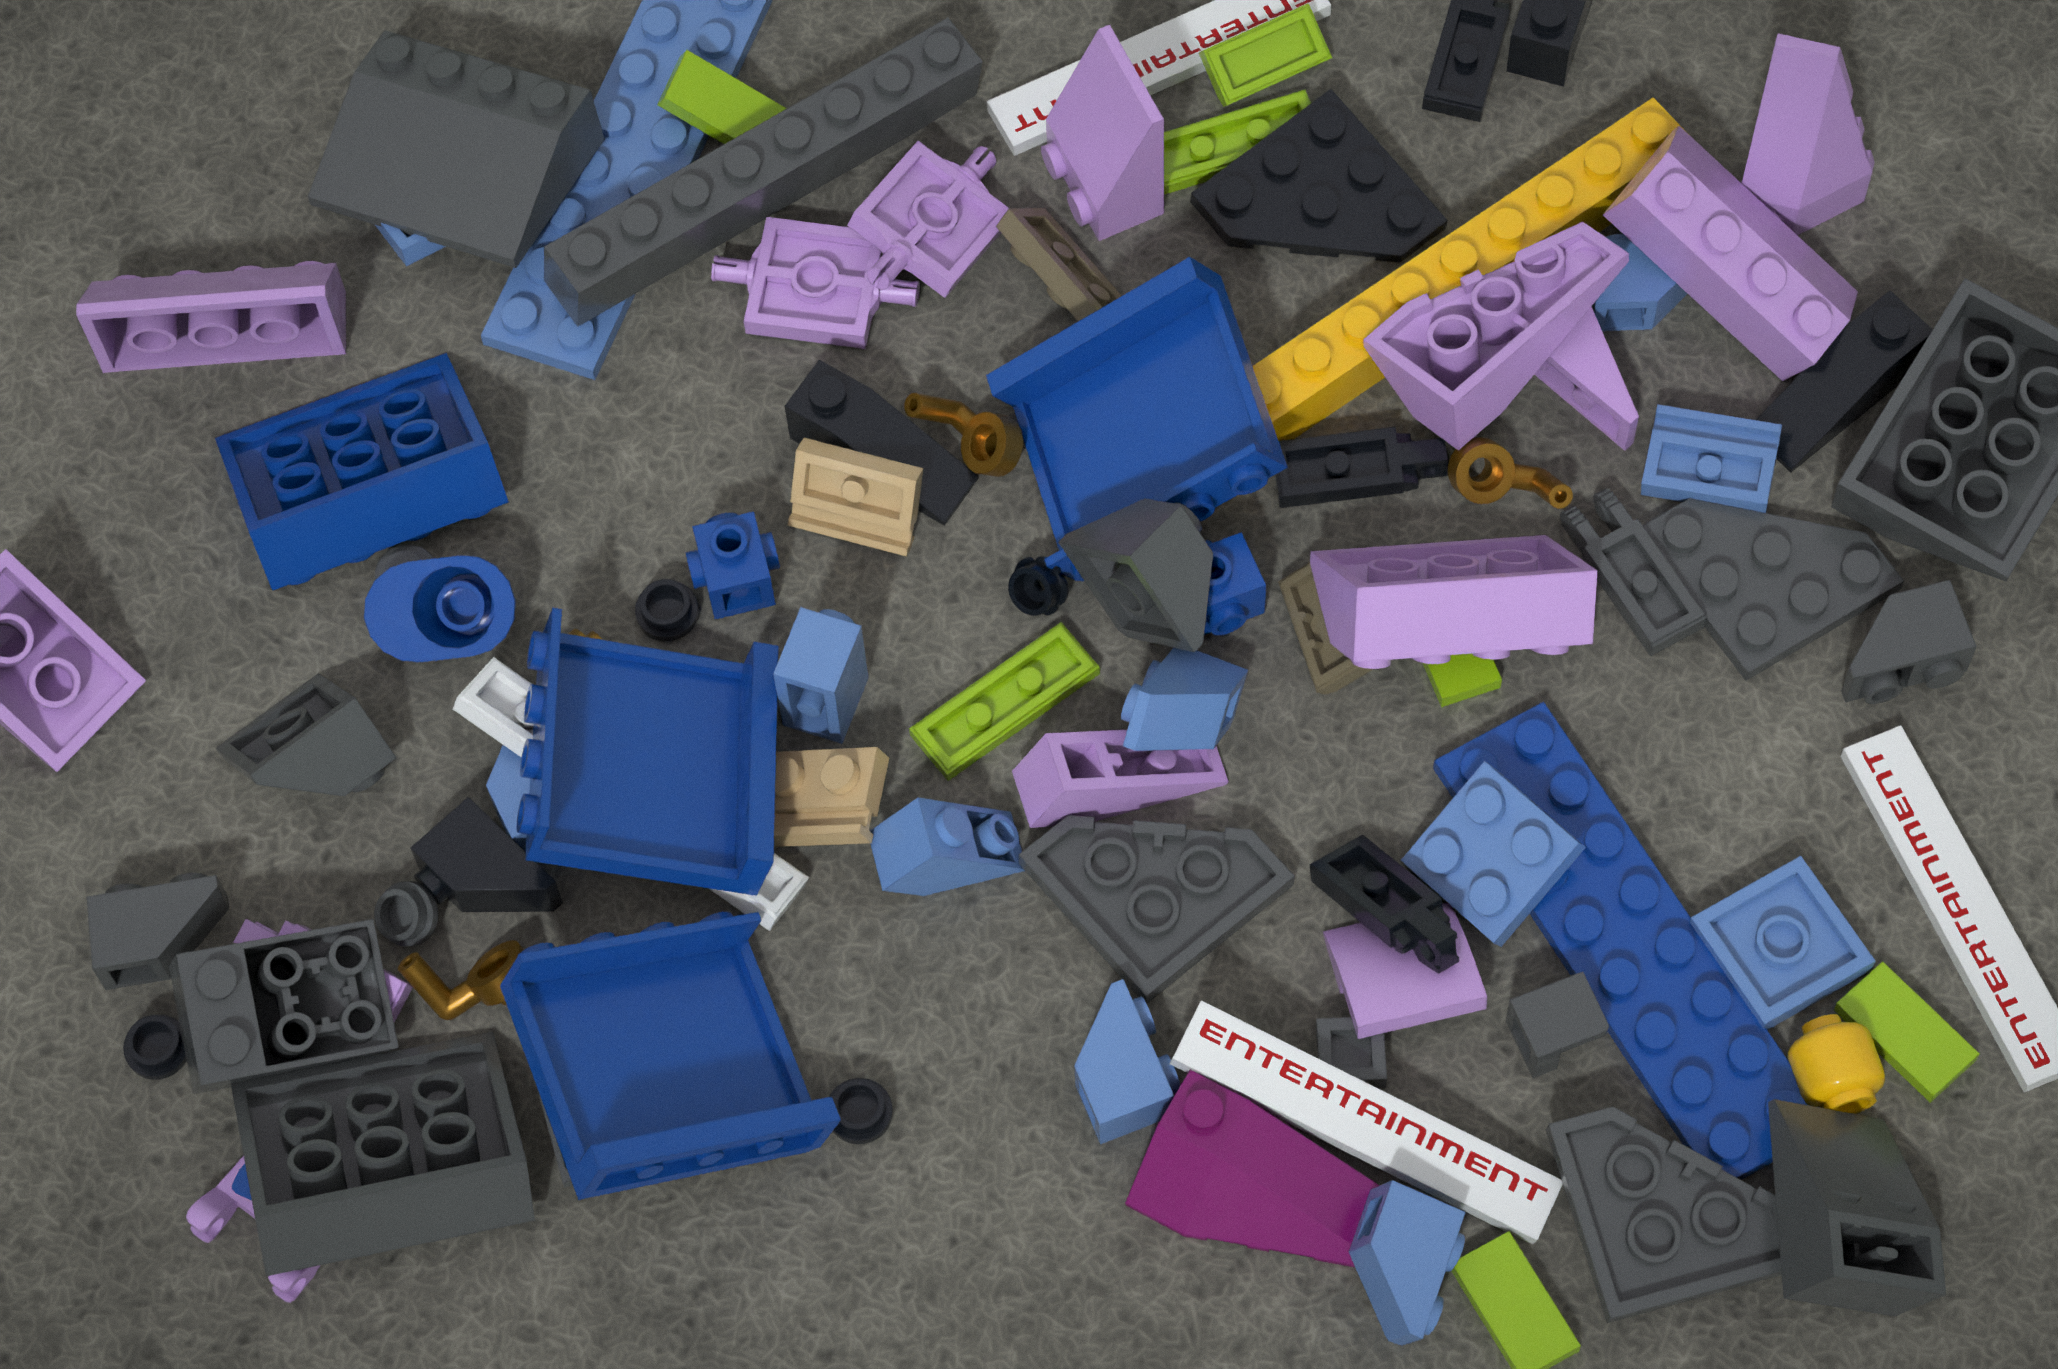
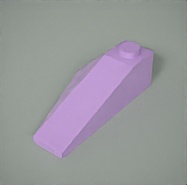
M1778 33L1742 184L1796 235H1799L1864 202L1875 162L1871 150H1865L1862 137L1865 128L1862 118L1855 117L1851 104L1853 88L1841 48Z
M1581 222L1518 251L1514 262L1485 275H1482L1478 269L1461 277V286L1433 299H1430L1426 293L1408 301L1363 339L1364 348L1412 416L1459 451L1507 408L1629 262V253L1586 223Z

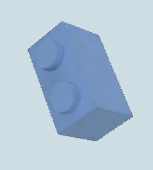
M800 607L773 673L783 726L841 744L843 743L868 681L862 626L855 624L847 615L830 609L815 612Z

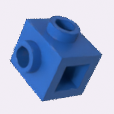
M754 512L741 515L722 513L710 518L706 523L692 526L697 550L685 552L694 589L707 587L715 620L776 605L769 571L780 569L779 559L772 532L759 534Z
M1242 532L1213 543L1205 540L1213 552L1204 635L1209 633L1214 635L1228 634L1240 628L1247 619L1265 613L1266 583Z

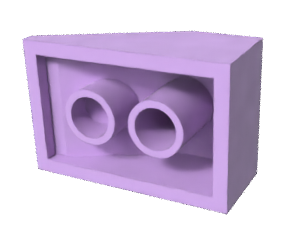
M1110 25L1098 29L1047 116V144L1041 146V154L1051 177L1054 180L1063 177L1071 190L1067 193V201L1074 219L1079 226L1090 224L1098 241L1164 214V118Z
M5 549L0 554V725L54 771L58 772L146 680Z

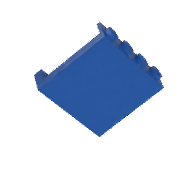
M1192 257L1186 258L986 375L992 396L1012 406L1054 533L1059 551L1044 559L1046 566L1050 569L1059 566L1060 574L1075 581H1084V579L1058 543L1067 533L1144 498L1183 504L1196 515L1199 521H1203L1214 513L1217 506L1237 495L1258 491L1267 484L1268 478L1288 468L1222 277Z
M552 608L544 631H533L527 656V669L537 670L536 685L530 684L524 706V723L534 724L533 739H526L520 765V776L530 779L529 794L522 795L517 816V833L527 834L525 860L757 896L774 862L777 692L773 673L778 663L779 646L753 642L745 662L738 663L561 633L562 609Z
M718 912L705 917L700 922L674 926L672 922H660L645 928L640 933L615 937L614 933L603 932L592 935L577 944L555 947L552 943L536 944L518 954L502 981L500 988L578 1200L806 1153L821 1147L841 1121L832 1096L811 1100L748 940L762 921L759 912L733 916L730 912Z

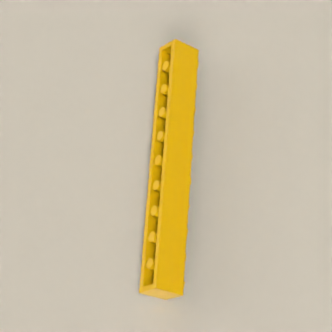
M1654 97L1253 365L1278 441L1297 438L1385 378L1364 348L1363 339L1408 301L1426 293L1430 299H1433L1461 286V277L1478 269L1482 275H1485L1514 262L1518 251L1581 222L1586 223L1597 232H1601L1612 223L1603 214L1676 127L1680 126L1678 122Z

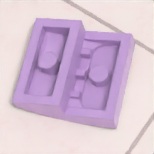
M1443 903L1442 909L1450 918V928L1457 932L1458 938L1455 939L1459 962L1439 974L1421 963L1413 949L1405 954L1397 952L1394 947L1390 948L1362 923L1323 931L1340 994L1344 993L1358 1039L1487 1008V994L1461 924L1449 903Z

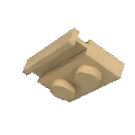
M803 438L796 449L790 501L793 504L792 513L788 519V526L907 557L915 537L913 536V529L917 521L924 468Z
M878 747L776 752L774 847L872 843L874 834L869 831L871 818L878 816L889 757Z

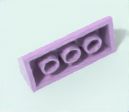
M1680 126L1676 127L1603 214L1607 220L1782 381L1815 365L1851 319L1858 291Z
M304 261L290 267L263 269L258 266H242L234 271L211 273L184 270L172 276L146 278L135 275H121L113 280L91 282L76 305L77 318L103 373L346 354V291L336 263L323 264L317 261Z
M1546 535L1311 551L1310 565L1330 643L1358 667L1368 669L1386 668L1391 665V660L1412 658L1417 662L1426 664H1442L1449 662L1451 655L1471 653L1483 659H1504L1510 656V650L1531 649L1540 654L1559 655L1567 653L1569 646L1593 644L1598 570Z

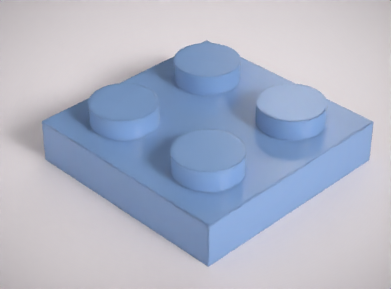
M1484 761L1401 861L1490 941L1502 947L1583 852L1586 846L1496 768Z
M1802 856L1788 862L1692 916L1690 919V924L1762 1028L1767 1030L1869 973L1876 962Z

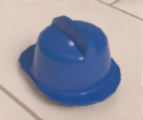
M459 555L409 561L390 567L373 582L365 598L364 620L370 637L382 651L401 661L428 662L471 657L493 650L507 637L515 620L516 600L510 581L496 565L481 557Z

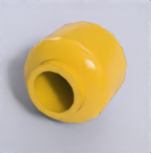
M1837 1014L1824 1015L1805 1023L1801 1028L1803 1036L1798 1038L1788 1050V1060L1805 1103L1814 1107L1853 1114L1860 1113L1873 1106L1877 1102L1875 1094L1885 1083V1073L1869 1029L1857 1022H1842Z

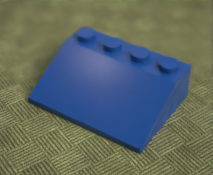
M447 353L215 438L246 526L272 591L287 585L305 583L321 572L345 563L364 561L375 552L404 541L423 539L436 529L463 519L479 518L490 512L493 508L509 503L488 441Z

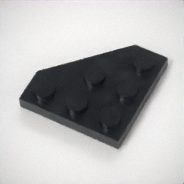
M1332 89L1328 90L1191 193L1190 203L1230 247L1253 249L1254 245L1290 248L1289 253L1339 257V254L1375 257V261L1400 263L1445 230L1448 222L1444 215Z

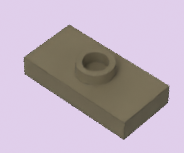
M1310 562L1278 581L1317 693L1326 695L1336 692L1373 670L1354 665L1348 657L1330 643Z

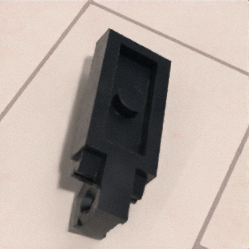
M1451 0L1424 92L1422 109L1481 122L1509 23L1510 4L1497 0Z
M1395 427L1279 441L1288 468L1275 474L1279 508L1401 494L1404 491L1418 489V479L1448 475L1446 444L1442 438L1412 441L1410 433H1396Z
M1364 835L1355 838L1310 864L1311 882L1390 948L1394 947L1401 954H1405L1413 949L1418 960L1438 974L1459 962L1455 939L1458 938L1457 932L1450 928V918L1442 909V898Z

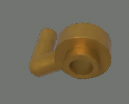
M911 393L907 396L904 403V410L907 416L949 424L962 434V458L965 465L972 472L1001 477L1011 472L1017 465L1022 453L1023 436L1018 423L1012 417L991 412L975 414L964 403L956 400L919 393Z
M1476 437L1471 439L1459 451L1455 449L1449 460L1448 477L1451 485L1458 493L1473 503H1493L1501 499L1510 488L1534 492L1557 509L1567 507L1573 498L1571 488L1543 468L1515 464L1510 453L1489 438ZM1478 458H1484L1485 466L1482 472L1475 477L1469 476V468L1472 463Z
M515 940L506 941L495 946L475 963L468 974L467 980L451 990L417 952L405 957L399 964L398 971L441 1019L452 1020L481 1001L487 1006L500 1003L507 1005L500 985L518 954L524 949Z

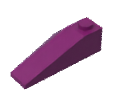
M1190 1069L1156 1127L1125 1205L1184 1237L1206 1241L1207 1239L1246 1245L1250 1249L1267 1252L1269 1250L1312 1257L1317 1261L1355 1267L1350 1257L1349 1249L1369 1192L1380 1185L1250 1100Z

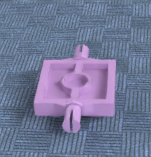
M919 141L913 145L854 211L847 225L883 253V256L867 271V278L872 285L882 275L876 288L885 290L898 274L905 269L941 296L947 297L1001 234L996 225L1009 209L992 196L981 182V179L996 165V157L993 152L990 151L980 163L988 148L979 146L964 164L960 166L954 162L942 159Z
M766 217L761 243L752 254L750 260L715 255L711 271L712 281L747 284L749 299L744 317L746 334L866 349L872 317L880 307L881 302L917 307L920 292L919 281L894 279L885 290L878 289L876 286L882 275L872 285L867 278V271L875 265L883 256V253L850 227Z

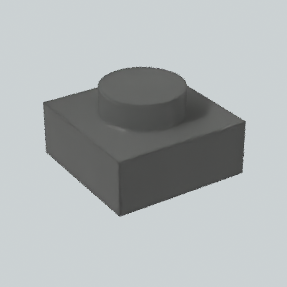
M1351 1017L1317 1018V1058L1376 1088H1386L1387 1070L1384 1033L1358 1039Z

